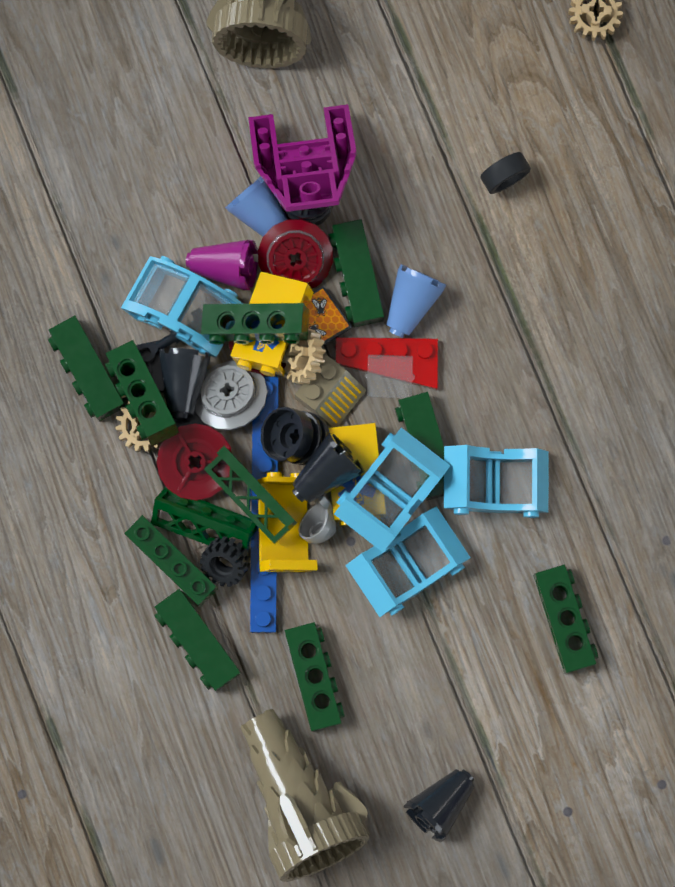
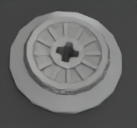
M235 361L217 364L206 372L195 412L205 424L215 429L233 430L244 427L257 418L265 406L268 393L265 379L261 374L237 367ZM228 390H232L230 396H225L228 394Z

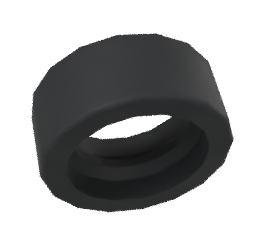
M515 152L492 164L481 174L480 178L488 192L495 194L523 179L530 172L531 167L522 152Z

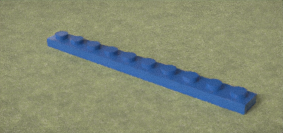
M264 377L268 391L266 403L258 417L252 421V475L256 480L267 477L269 472H278V461L268 457L263 450L261 428L270 412L278 408L279 377ZM252 500L251 512L257 515L258 500ZM258 527L251 537L250 633H276L277 572H260Z

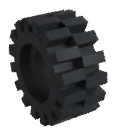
M218 537L214 541L212 540L201 555L200 564H203L201 570L207 571L205 576L207 578L211 576L213 578L211 582L214 584L219 581V586H224L225 583L227 587H231L233 584L236 585L250 567L251 563L249 561L251 558L246 556L248 551L247 549H241L243 544L240 542L236 545V539L231 538L228 541L227 537L222 539ZM218 556L227 559L233 567L224 565Z

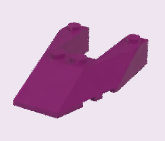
M348 104L323 107L327 138L277 144L273 114L248 117L254 167L286 212L339 205L357 155Z

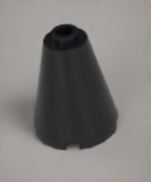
M169 348V353H165L164 349L160 350L159 357L166 405L169 412L173 414L172 418L188 419V415H193L210 362V353L205 352L204 357L198 355L199 350Z
M329 433L292 483L294 486L292 492L301 502L306 500L310 503L360 476L365 470L358 459L354 461L351 450L336 435Z
M455 769L407 801L404 805V808H408L406 811L407 815L424 833L431 831L434 833L432 839L442 842L447 837L475 788L472 783L474 778L464 769L462 771Z

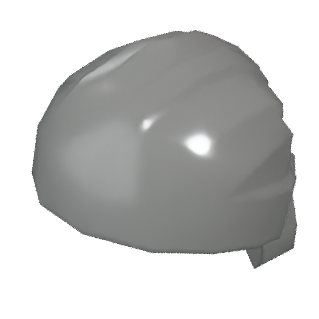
M323 496L314 500L316 505L307 511L298 528L299 536L309 544L325 542L336 532V521H334L332 513L333 507L329 500Z

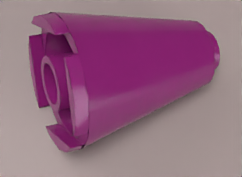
M242 240L193 248L191 253H187L186 267L199 276L249 291V287L253 288L257 277L258 262H254L253 254H258L257 244L254 240Z

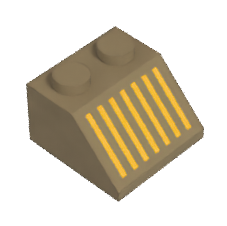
M326 355L323 358L325 362L320 363L319 366L321 373L316 372V380H310V384H303L295 393V400L312 413L321 416L327 425L333 428L341 424L367 390L346 369Z

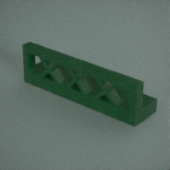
M223 446L217 452L218 456L204 470L263 533L276 544L297 522L235 456ZM224 460L230 467L229 477H218L212 470ZM233 471H234L240 478H233ZM223 481H229V488ZM233 481L245 482L247 485V496H236L233 493ZM251 490H252L257 496H251ZM241 500H247V507ZM262 500L265 504V515L253 514L250 511V501ZM268 508H269L275 515H268ZM258 518H264V525ZM268 518H279L285 525L275 536L268 530Z
M164 487L154 500L151 518L152 525L206 545L215 540L206 532V529L210 528L216 531L220 539L227 537L228 541H230L229 538L234 537L243 540L241 549H247L248 551L250 538L258 528L249 517L203 500L180 498L168 490L167 487ZM160 510L167 512L172 520L167 521L159 518ZM185 519L191 521L196 529L186 528L182 521Z

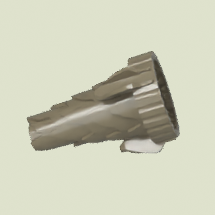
M218 0L207 18V28L213 32V46L220 55L240 65L266 69L286 67L300 61L306 54L307 45L311 43L309 25L301 5L295 2V0Z
M273 709L265 710L263 714L241 725L240 728L250 748L252 763L260 779L256 783L266 802L264 810L269 818V857L280 881L290 882L320 872L351 856L368 842L370 833L365 825L368 816L366 807L341 782H336L332 789H327L319 770L314 771L305 750L302 747H298L290 730H286L281 719L278 718Z

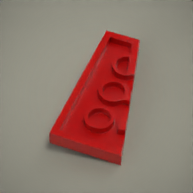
M336 338V363L340 366L367 373H375L383 377L406 381V383L429 387V389L433 390L438 389V339Z

